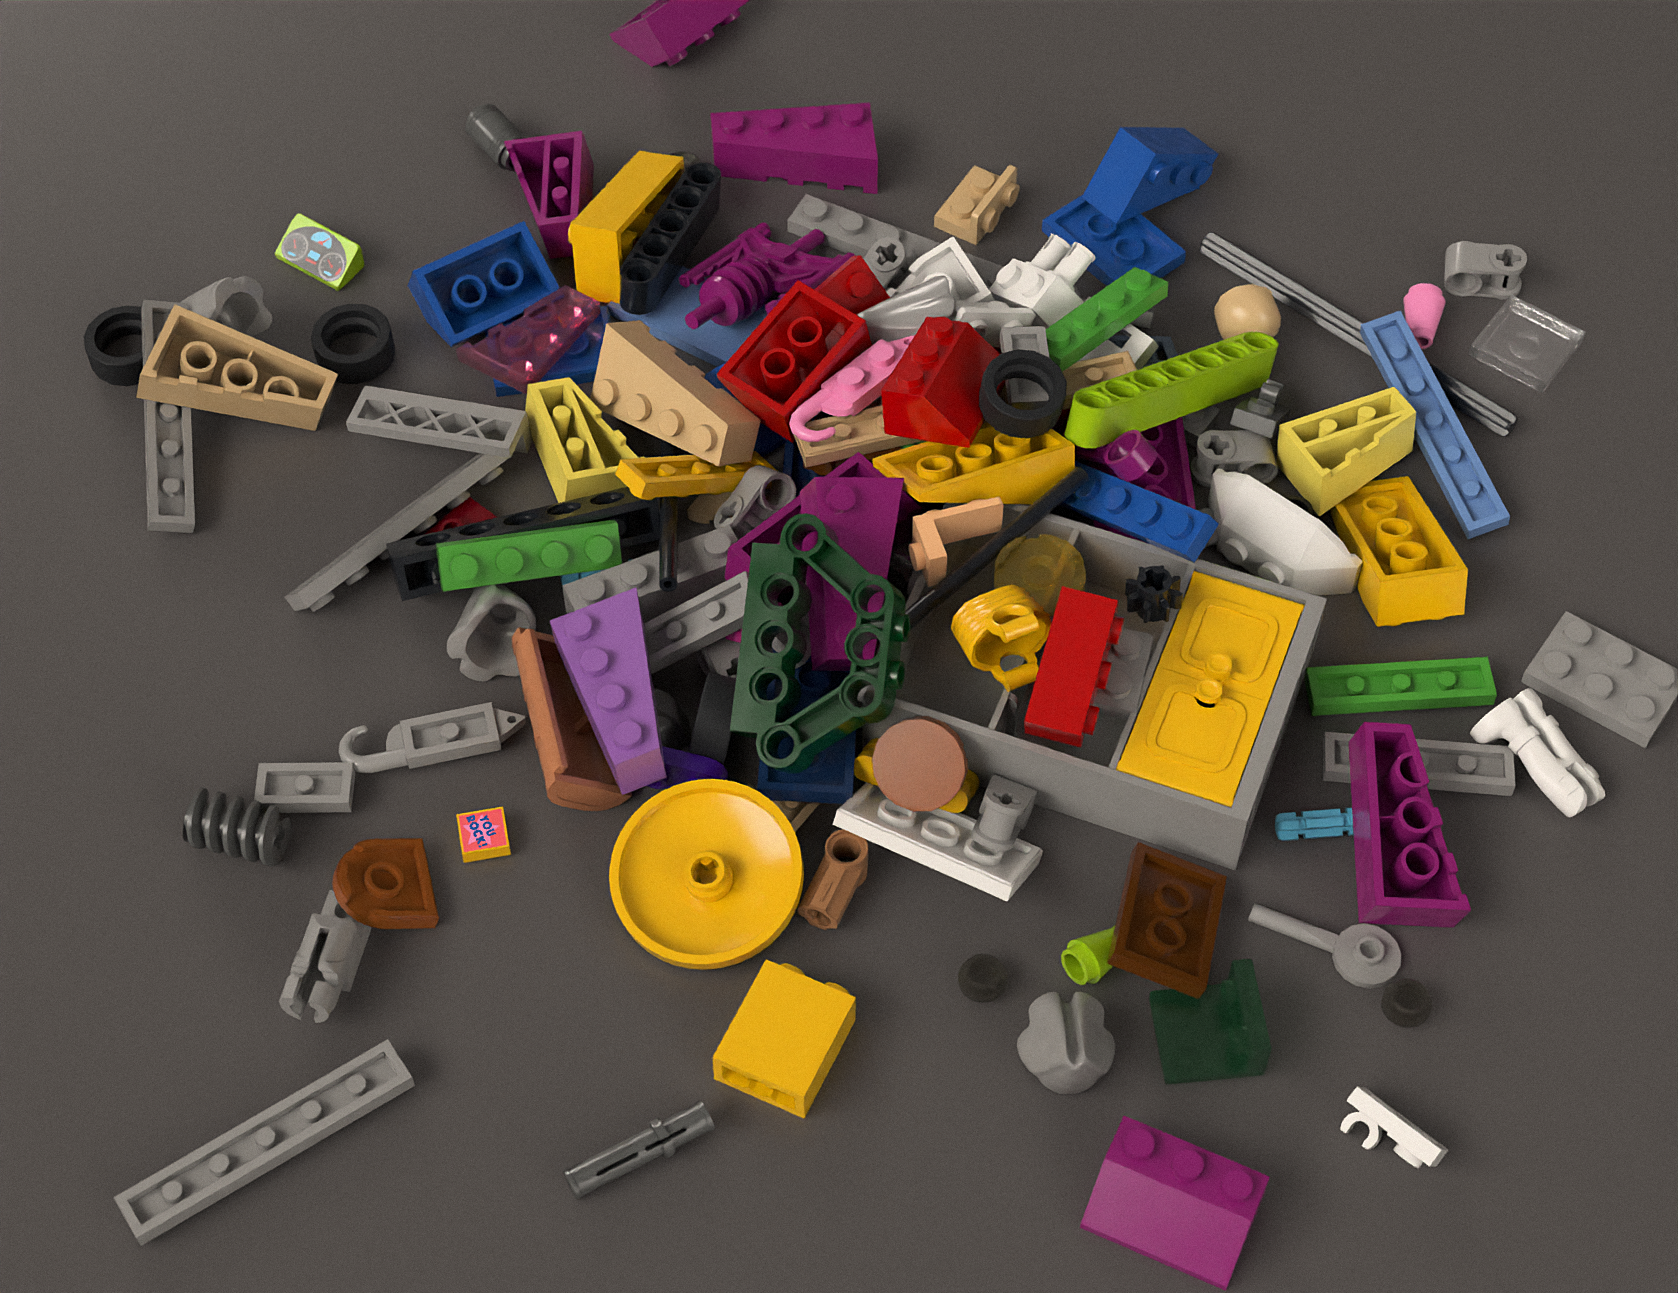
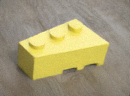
M567 377L528 384L525 411L527 412L532 439L558 503L628 487L615 475L620 459L639 457L626 445L627 438L619 429L613 431L601 418L602 411L573 380Z
M1391 387L1280 424L1278 429L1277 466L1299 493L1309 501L1313 510L1320 517L1413 451L1417 412L1395 387Z

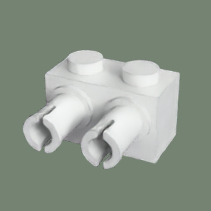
M1051 234L1049 240L1031 262H1022L1013 258L1008 265L1004 266L997 274L996 281L989 288V291L997 301L1007 303L1010 308H1031L1035 313L1031 326H1045L1046 330L1084 303L1074 292L1075 288L1073 286L1091 262H1094L1096 257L1082 244L1074 242L1071 247L1059 236Z

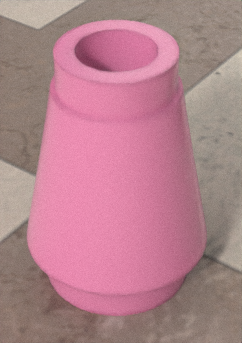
M1427 283L1416 284L1409 289L1408 294L1403 299L1405 319L1420 348L1424 349L1433 344V338L1435 337L1446 301L1439 287Z

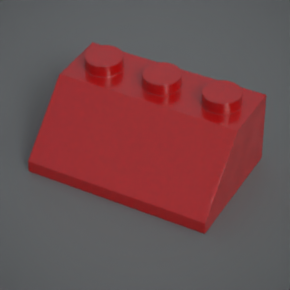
M797 280L716 374L717 378L744 407L761 420L760 423L793 443L795 437L789 423L791 415L797 407L821 390L822 383L872 346L866 320Z
M926 317L881 390L884 433L970 448L985 421L979 408V391L982 377L989 363L1000 354L969 323L953 321L946 317ZM1005 380L997 386L998 396L1006 384Z

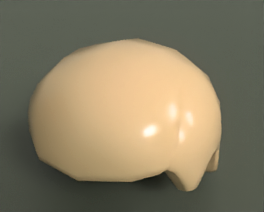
M1253 284L1234 287L1221 295L1214 308L1217 327L1224 340L1250 331L1265 333L1274 338L1281 326L1279 308L1276 305L1272 292L1266 287Z

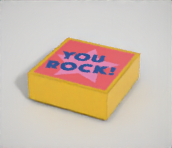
M503 806L456 814L464 863L511 855Z

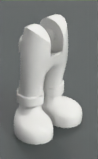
M1527 688L1521 691L1514 699L1510 697L1492 709L1472 728L1470 735L1479 744H1489L1498 739L1509 741L1508 747L1515 755L1520 757L1529 775L1542 792L1561 812L1571 818L1583 811L1586 806H1592L1604 799L1605 790L1599 781L1597 771L1590 764H1587L1571 746L1558 727L1559 723L1552 715H1546L1542 700L1531 688Z

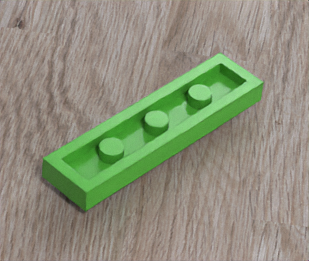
M1136 267L1132 268L1046 329L1049 358L1061 368L1062 372L1166 298L1168 296V282L1150 274L1148 271Z
M615 520L436 544L440 583L443 592L609 569L622 564L618 523Z
M1488 657L1306 667L1304 675L1311 716L1494 705L1497 697Z

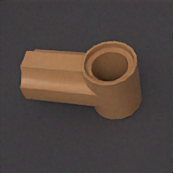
M844 829L832 833L827 839L825 855L798 907L799 915L804 917L810 925L823 930L829 928L837 929L856 888L862 885L867 878L868 844L866 839ZM841 857H851L855 860L852 862H842L838 859Z

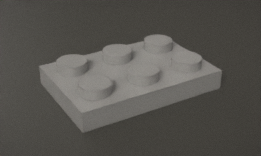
M1565 611L1531 661L1521 680L1523 684L1644 748L1647 747L1678 698L1677 668Z

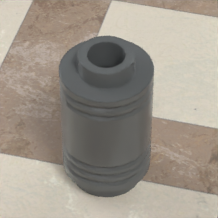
M485 104L477 106L468 115L465 125L466 133L501 169L515 171L504 141L526 137L495 105Z

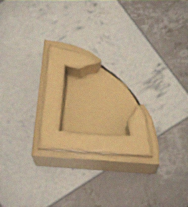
M723 492L720 495L700 494L687 509L688 519L702 524H709L710 520H714L718 509L728 500L733 492Z

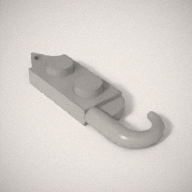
M492 702L401 720L400 724L394 726L388 733L386 751L365 756L354 753L352 745L359 736L367 733L368 728L365 725L352 728L341 739L338 753L342 762H353L354 771L358 773H374L403 766H409V769L501 750V743L526 725V719L524 715L493 708Z

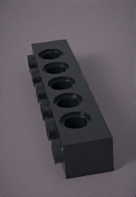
M624 487L387 543L386 546L395 585L401 600L406 601L443 592L440 583L436 550L437 543L615 520L618 523L620 549L659 540L660 512L657 497L653 500L640 499L630 492L629 487Z

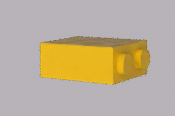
M766 959L712 1057L714 1079L805 1118L856 1020V997L850 995L844 987L836 983L827 982L823 984L807 977L799 968L791 964L783 963L778 965Z

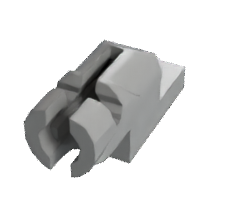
M333 890L328 892L321 915L312 914L300 949L297 951L292 963L291 974L286 980L279 1000L281 1008L287 1014L301 1020L305 1007L309 1002L310 1007L316 1010L314 1015L315 1023L326 1021L330 1012L334 1010L341 990L350 992L372 928L349 916L339 905Z

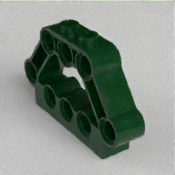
M804 513L790 518L783 526L780 544L752 543L730 731L743 737L756 738V749L760 759L767 766L787 774H796L804 771L813 762L814 756L865 723H879L889 716L895 704L896 689L901 690L904 684L905 666L904 662L900 661L902 642H907L910 633L909 614L905 613V598L901 591L882 576L871 574L839 545L835 531L815 515ZM817 531V544L811 550L803 551V539L809 533ZM808 566L813 567L848 599L853 611L857 614L856 627L848 633L844 643L845 653L851 661L850 675L843 680L841 686L790 718V711L797 706L801 698V686L794 677L796 664L805 656L807 649L806 638L800 631L801 618L808 613L812 604V593L805 584ZM787 586H793L794 594L790 602L784 606H779L777 598L780 591ZM877 592H884L886 600L883 607L877 612L869 613V599ZM782 632H787L788 642L786 647L778 653H773L772 643L774 638ZM878 638L880 641L879 653L870 660H864L862 651L865 644L872 639ZM775 679H781L782 691L780 695L773 700H768L766 694L768 685ZM873 685L875 690L873 701L870 705L859 708L857 704L859 692L864 687ZM792 736L794 740L792 753L788 757L780 759L778 755L779 743L784 738Z

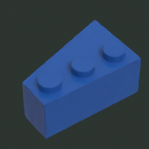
M1120 127L1082 198L1115 224H1118L1198 189L1211 176L1213 171L1212 165L1218 153L1185 128Z

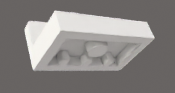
M955 300L954 311L948 318L953 321L969 323L992 347H1001L999 338L1001 328L1031 326L1035 313L1031 308H1010L1007 303L999 301L965 302Z

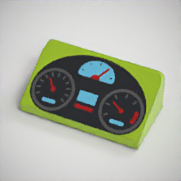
M298 213L293 218L275 251L276 258L337 291H340L365 266L361 247L357 243L301 213Z

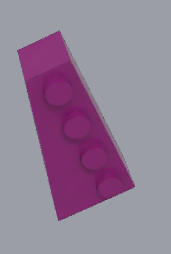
M870 102L710 113L714 165L720 169L721 177L764 182L769 177H778L788 181L790 185L803 186L805 180L827 183V189L844 190V185L863 187V193L877 194L878 156Z
M815 477L800 491L801 514L815 515L835 531L841 547L871 574L882 576L887 580L904 478ZM817 531L809 533L803 539L804 551L811 550L817 544ZM807 566L806 585L812 593V604L808 611L812 671H850L851 661L845 653L844 643L848 633L856 627L857 614L853 611L848 599L813 567ZM877 592L869 599V613L877 612L882 608L884 592ZM872 639L865 644L862 651L864 660L874 658L877 639Z
M1363 722L1348 742L1359 923L1453 928L1471 911L1467 895L1461 892L1456 877L1458 872L1453 852H1448L1440 828L1443 825L1439 809L1433 806L1427 788L1429 779L1411 724Z

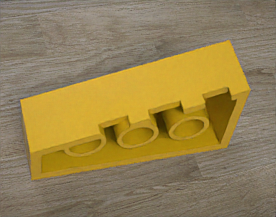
M638 151L617 175L606 184L602 191L589 202L588 206L572 220L568 230V240L573 247L577 298L606 303L612 301L620 304L621 265L684 173L683 157Z

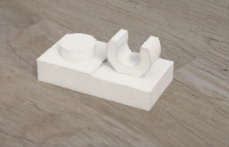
M1356 1087L1347 1099V1102L1357 1108L1359 1112L1347 1115L1341 1123L1340 1130L1344 1133H1349L1357 1122H1365L1370 1130L1368 1138L1362 1144L1365 1149H1372L1378 1145L1382 1137V1127L1388 1132L1387 1135L1397 1142L1393 1150L1416 1168H1419L1423 1162L1429 1167L1437 1166L1448 1152L1447 1148L1367 1088Z

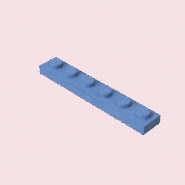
M1401 310L1361 324L1360 334L1388 388L1395 387L1417 412L1414 438L1467 539L1509 525L1510 515Z

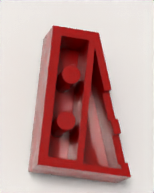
M1064 586L1061 587L1024 719L1026 734L1080 748L1085 734L1093 736L1100 712V707L1093 706L1098 689L1106 690L1112 669V662L1107 661L1111 645L1118 646L1125 620L1124 617L1117 616L1118 600Z

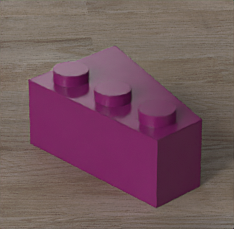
M583 131L504 141L549 258L573 256V247L568 240L569 226L572 220L592 201L594 163Z

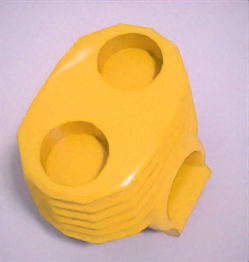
M1011 584L988 591L965 602L954 614L951 630L972 667L983 672L990 671L995 679L1002 683L1005 689L1010 692L1035 682L1039 669L1035 653L1046 642L1052 622L1049 613L1044 611L1043 607L1030 596L1029 592H1026L1025 588ZM1010 655H1019L1027 661L1026 664L1006 672L1000 666L1001 660Z

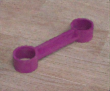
M1059 418L1056 425L1052 428L1063 437H1065L1068 418ZM1138 430L1127 431L1113 442L1098 448H1083L1075 445V458L1107 464L1122 480L1127 482L1136 480L1145 474L1153 465L1157 456L1156 449Z

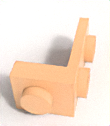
M1000 497L986 500L977 499L964 505L943 510H930L922 515L913 516L912 544H909L910 559L915 571L922 570L928 587L935 586L946 577L947 553L943 546L944 544L998 532L1002 529L1004 505Z

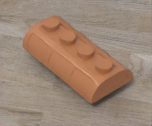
M519 627L512 636V649L516 657L524 700L527 704L533 729L535 746L538 750L547 797L552 803L559 806L583 811H602L622 804L632 794L631 792L624 795L621 794L560 658L554 636L537 632L534 629Z

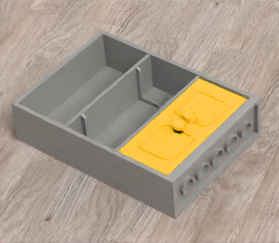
M945 503L943 509L967 503ZM1003 504L1002 529L1026 510L1028 506ZM1049 513L910 631L907 642H902L900 661H903L905 666L903 687L901 690L896 689L895 704L892 712L886 719L879 723H865L861 726L863 728L862 747H865L871 739L880 738L892 724L900 720L914 718L915 716H929L945 722L960 736L964 744L963 749L966 753V759L968 758V770L973 771L978 776L979 786L987 788L993 774L1038 790L1035 801L1036 805L1236 871L1302 686L1306 667L1309 666L1327 599L1200 559L1193 563L1151 544ZM998 532L944 544L943 546L947 553L946 576ZM1163 565L1164 569L1172 577L1180 576L1182 608H1171L1168 622L1162 620L1143 623V619L1138 616L1136 611L1130 613L1127 611L1126 579L1137 580L1139 567L1141 566L1146 568ZM914 570L911 575L907 594L910 596L905 604V610L934 587L927 586L922 570ZM1011 584L1025 588L1026 592H1029L1030 596L1043 607L1044 611L1049 613L1051 622L1062 586L1118 600L1117 616L1125 618L1124 629L1154 635L1136 713L1130 712L1127 720L1099 714L1093 736L1085 734L1081 748L1026 734L1024 719L1035 682L1008 692L1004 685L997 681L990 671L983 672L972 667L951 630L954 614L965 602L972 598ZM1046 642L1035 653L1038 667L1040 666ZM879 644V646H878L876 655L879 653L880 644ZM1010 655L1001 660L1000 666L1006 672L1026 664L1027 661L1019 655ZM873 685L866 686L859 692L857 700L863 703L861 708L870 705L875 696Z

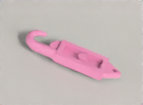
M915 335L890 342L880 339L822 383L821 390L798 406L791 415L789 425L792 433L800 440L807 442H819L833 436L836 432L834 427L815 431L806 428L805 424L821 411L838 417L855 416L880 397L883 386Z

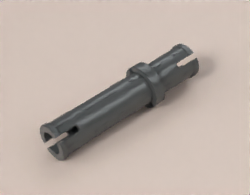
M699 1100L696 1104L663 1121L656 1118L648 1122L649 1128L569 1169H564L563 1174L575 1198L578 1200L583 1195L624 1176L628 1172L661 1155L667 1159L676 1154L675 1148L708 1131L715 1130L714 1123L703 1102Z

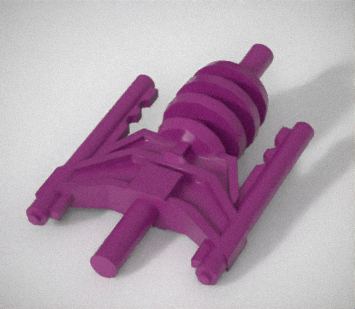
M762 222L754 228L750 227L738 235L736 240L679 277L680 284L687 288L692 284L699 285L704 281V277L711 276L700 288L699 300L701 305L685 316V322L691 329L699 328L710 319L718 325L730 326L752 316L755 311H758L766 303L773 291L782 293L779 295V300H772L765 305V311L768 315L785 295L783 292L789 291L797 280L812 289H816L855 255L848 252L844 256L837 255L834 258L807 254L825 240L823 232L819 229H813L790 246L781 242L769 241L768 238L771 237L770 227L767 223Z

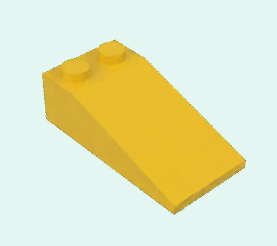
M985 423L981 426L970 448L927 441L873 458V467L887 478H904L902 489L918 502L969 503L977 499L986 500L1000 497L1003 504H1033L1075 468V444L1052 428L1045 434L1036 437L1015 438L998 432L989 423Z
M1408 476L1369 481L1329 509L1339 538L1343 541L1349 553L1356 554L1363 561L1357 588L1363 604L1377 627L1398 626L1402 623L1428 619L1441 620L1445 617L1464 614L1468 568Z

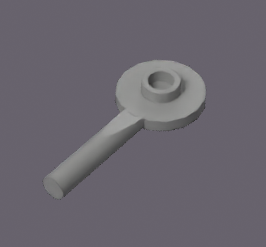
M1257 903L1253 905L1248 921L1331 952L1336 970L1346 981L1355 986L1367 989L1383 987L1393 980L1401 966L1402 954L1398 943L1390 933L1378 926L1365 923L1351 925L1338 935Z

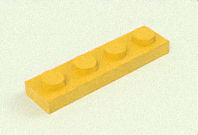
M753 451L751 461L724 466L714 465L696 455L620 459L615 475L630 488V492L634 496L644 500H653L656 497L677 496L684 498L695 494L709 493L720 495L723 492H733L750 468L756 465H763L774 470L776 469L756 451ZM772 482L767 485L766 489H771Z

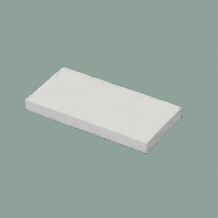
M867 782L837 810L833 825L1007 902L1039 865L1043 853L1041 848L1018 838L1014 842L1013 847L1007 851H997L984 847L972 837V830L977 820L961 813H951L940 808L932 811H910L895 805L881 792L878 786Z

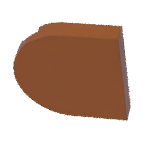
M376 838L363 840L356 843L339 860L333 874V891L339 905L353 919L378 929H422L436 927L439 915L423 838Z

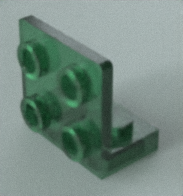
M1252 958L1232 960L1228 979L1222 980L1221 984L1207 985L1206 990L1199 999L1174 989L1154 990L1149 993L1148 1001L1163 1079L1167 1085L1264 1075L1272 1048Z

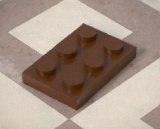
M1137 842L1130 855L1107 964L1199 999L1207 988L1227 876Z

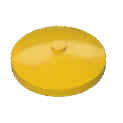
M721 779L687 781L667 788L646 801L634 812L621 830L612 852L609 867V883L613 904L618 916L633 939L647 952L664 962L698 970L718 969L741 963L757 955L772 944L792 919L800 901L804 882V864L800 845L793 827L784 813L769 798L753 788Z

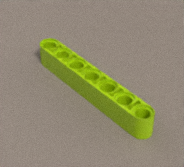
M1245 332L1080 389L1074 393L1064 436L1076 446L1098 448L1113 442L1127 431L1138 430L1142 432L1261 388L1263 383L1267 382V379L1270 377L1279 343L1272 336L1265 333Z

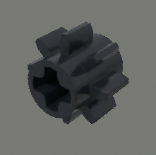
M1163 565L1146 568L1139 567L1137 580L1126 579L1125 595L1128 596V613L1136 611L1138 616L1143 619V623L1162 620L1168 622L1170 609L1182 608L1183 593L1180 592V576L1172 577L1164 569Z

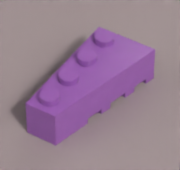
M637 587L550 620L560 658L621 794H627L667 778L644 618Z

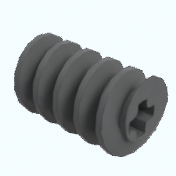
M200 787L196 791L184 817L182 833L185 842H189L192 847L198 849L208 847L209 851L218 854L225 851L228 856L233 858L243 855L245 860L253 863L261 860L262 864L269 867L278 865L287 849L292 830L291 818L287 816L283 821L279 820L280 810L278 806L271 805L265 815L261 816L262 804L259 801L254 800L251 802L247 811L244 812L245 804L242 797H234L227 808L225 793L217 792L209 803L208 789Z

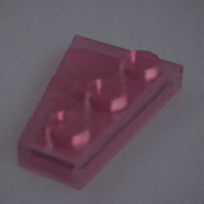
M565 285L525 308L524 316L507 326L500 323L488 330L489 336L473 346L468 342L457 348L458 361L527 395L528 384L538 383L601 313L600 302Z

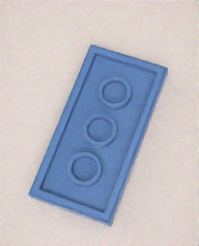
M683 266L652 312L644 315H634L624 311L618 303L611 301L608 304L609 315L623 322L641 320L650 328L649 333L654 337L666 341L716 367L728 361L767 316L765 305H763L752 316L730 326L718 325L710 319L697 329L689 328L685 322V316L701 305L699 291L708 278L704 277V281L699 285L692 284L685 288L680 284L679 277L690 269Z

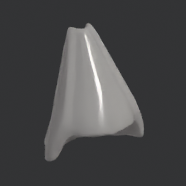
M942 275L897 294L856 315L866 320L871 343L874 345L880 339L890 342L915 335L926 317L948 318L954 311L955 300L950 294L947 277Z
M241 276L234 280L230 277L223 278L179 302L187 303V310L251 337L267 330L272 323V314L263 304V288L255 279L249 276Z
M503 584L475 587L457 626L447 640V653L452 659H462L460 671L472 680L484 682L496 675L517 677L520 674L512 649V636L519 627L530 628L536 631L535 613L527 602Z
M1055 991L1045 993L1032 1002L1028 1011L1029 1026L1017 1039V1050L1021 1061L1031 1073L1038 1077L1043 1086L1056 1093L1070 1095L1088 1090L1101 1076L1109 1071L1116 1051L1113 1036L1103 1026V1006L1096 998L1084 992H1075L1069 1003H1064L1059 993Z

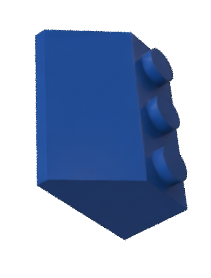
M525 221L413 270L408 283V287L427 323L450 347L563 295Z

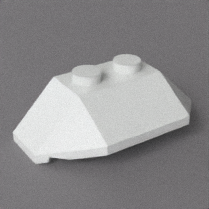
M1217 469L1213 473L1208 504L1209 508L1214 511L1215 521L1219 524L1216 528L1219 539L1218 543H1216V548L1226 559L1234 564L1241 565L1257 577L1313 595L1351 594L1356 589L1363 561L1356 554L1349 553L1343 541L1322 521L1248 474L1226 472L1222 469Z

